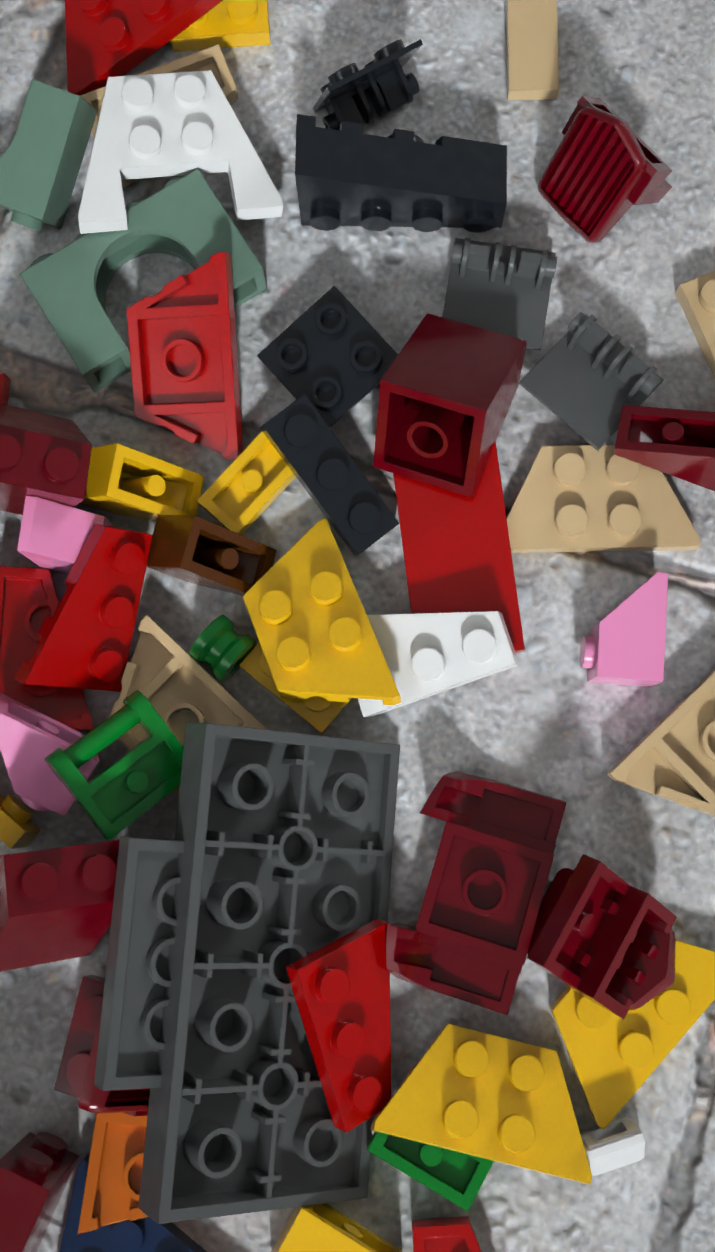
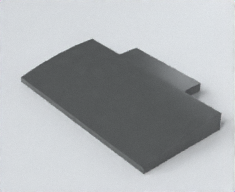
M186 723L175 840L120 837L94 1085L102 1091L150 1088L138 1208L157 1224L367 1198L371 1154L367 1151V1144L372 1137V1130L370 1129L373 1116L347 1133L334 1127L286 966L375 919L388 921L400 756L399 744L213 723Z

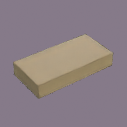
M507 0V100H557L559 93L557 0Z

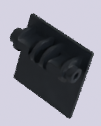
M402 39L397 40L378 50L374 54L375 59L365 65L363 69L359 70L356 63H352L328 77L329 83L320 89L322 95L313 107L315 113L326 108L329 115L323 117L325 128L340 130L342 121L361 123L363 125L365 124L364 121L367 124L372 123L374 116L364 91L367 92L376 113L380 117L387 115V109L391 112L413 102V95L420 91L419 85L413 73L405 75L402 67L423 45L421 39L407 47L404 46Z
M333 286L264 348L257 357L296 400L305 394L329 428H331L374 388L378 392L380 391V380L398 354L346 297Z

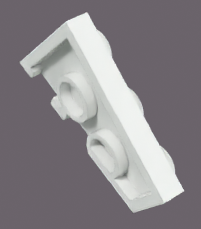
M499 611L367 615L400 693L401 703L383 705L382 700L357 699L363 717L370 718L520 665L502 613Z

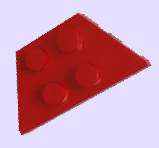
M65 0L67 91L81 96L105 87L108 77L125 76L223 0Z
M217 252L209 257L210 261L187 275H180L164 285L163 289L152 297L146 296L126 309L134 414L148 423L165 427L173 431L180 438L193 444L199 443L222 454L223 458L234 461L243 452L232 263L230 253Z

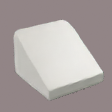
M625 1117L610 1122L604 1130L598 1126L580 1132L592 1176L638 1162L645 1156L643 1133L631 1118Z

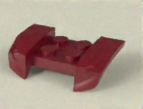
M460 772L443 775L420 811V814L446 821V825L417 925L413 927L399 922L387 924L386 969L396 978L508 1015L517 980L526 960L556 847L555 843L567 802L475 775Z

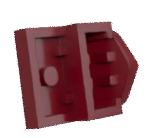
M582 96L562 131L564 137L537 183V188L541 196L582 238L589 243H597L609 233L632 205L659 203L672 188L665 180L672 170L632 131L627 121L618 117L600 98Z
M583 854L574 870L563 868L557 872L545 893L530 941L527 958L577 993L624 1020L629 1010H636L674 983L676 939L672 926L677 916L649 893L630 886L601 861Z
M96 975L83 976L54 1090L79 1098L78 1107L92 1113L123 1112L132 1116H148L150 1088L102 1091L94 1085L105 978Z

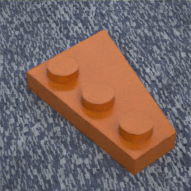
M123 1112L96 1114L77 1234L97 1230L101 1226L126 1220L133 1221L149 1217L138 1208L147 1116H132Z

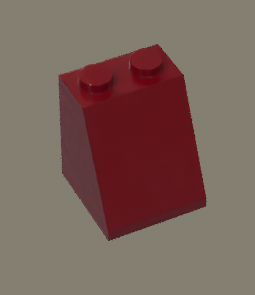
M427 313L380 380L373 467L473 497L519 386L527 341Z
M0 403V511L23 515L26 496L39 497L70 507H75L85 499L92 444L73 420Z
M120 839L0 855V972L92 954L111 925Z
M29 1132L0 1158V1252H37L79 1158V1155L67 1150L68 1144L58 1136L46 1132H39L36 1135Z

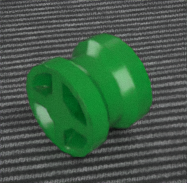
M223 614L212 621L200 634L191 647L189 655L197 662H207L212 666L213 675L223 683L239 670V665L253 650L257 642L249 635H239L233 630V622Z

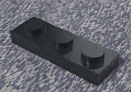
M305 394L260 427L353 555L361 554L399 524Z

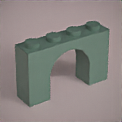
M34 79L31 80L15 136L8 149L0 156V207L13 212L12 222L41 232L43 223L58 229L62 228L97 110L79 95Z
M199 169L186 176L174 177L164 185L162 190L142 202L136 201L125 206L128 230L79 234L74 242L55 253H48L38 257L33 261L30 268L20 273L23 281L94 393L131 371L130 351L108 318L105 303L111 279L128 261L145 254L164 253L184 260L195 270L210 261L209 257L217 252H227L231 254L234 309L267 290L263 267Z

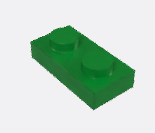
M374 1131L367 1144V1151L467 1212L494 1162Z

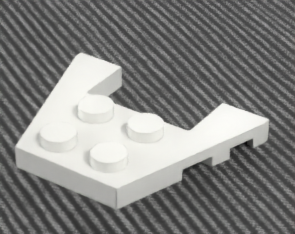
M211 70L108 77L78 212L80 234L128 230L122 180L188 175L196 169H199L201 174L227 172L229 174L236 221L282 217V198Z

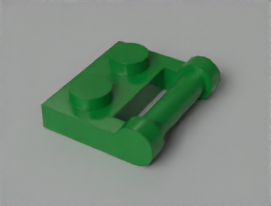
M136 690L123 700L124 707L63 751L61 748H57L45 757V761L52 772L65 785L106 840H111L177 788L181 782L184 748L152 704L139 690ZM135 725H141L148 734V737L87 782L78 768Z

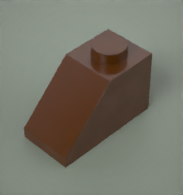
M158 515L153 531L147 567L185 582L243 596L273 566L277 550L196 515Z

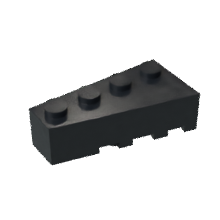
M297 114L295 180L301 225L312 226L315 229L324 231L334 230L339 226H362L370 231H384L390 227H413L421 232H433L440 228H464L474 233L486 232L492 228H502L507 204V145L447 136L440 137L436 140L435 144H428L415 135L414 131L394 129L392 135L381 137L363 134V124L342 121L340 130L316 127V117Z

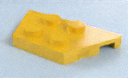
M326 518L319 520L242 596L281 698L308 699L313 696H320L327 701L350 702V698L382 700L383 705L401 703L400 693Z
M676 940L674 983L636 1010H629L624 1020L568 986L550 1005L549 1008L567 1048L575 1074L584 1091L592 1117L603 1130L715 1000V951Z
M446 1024L371 1124L370 1130L583 1184H591V1169L558 1053L555 1050Z

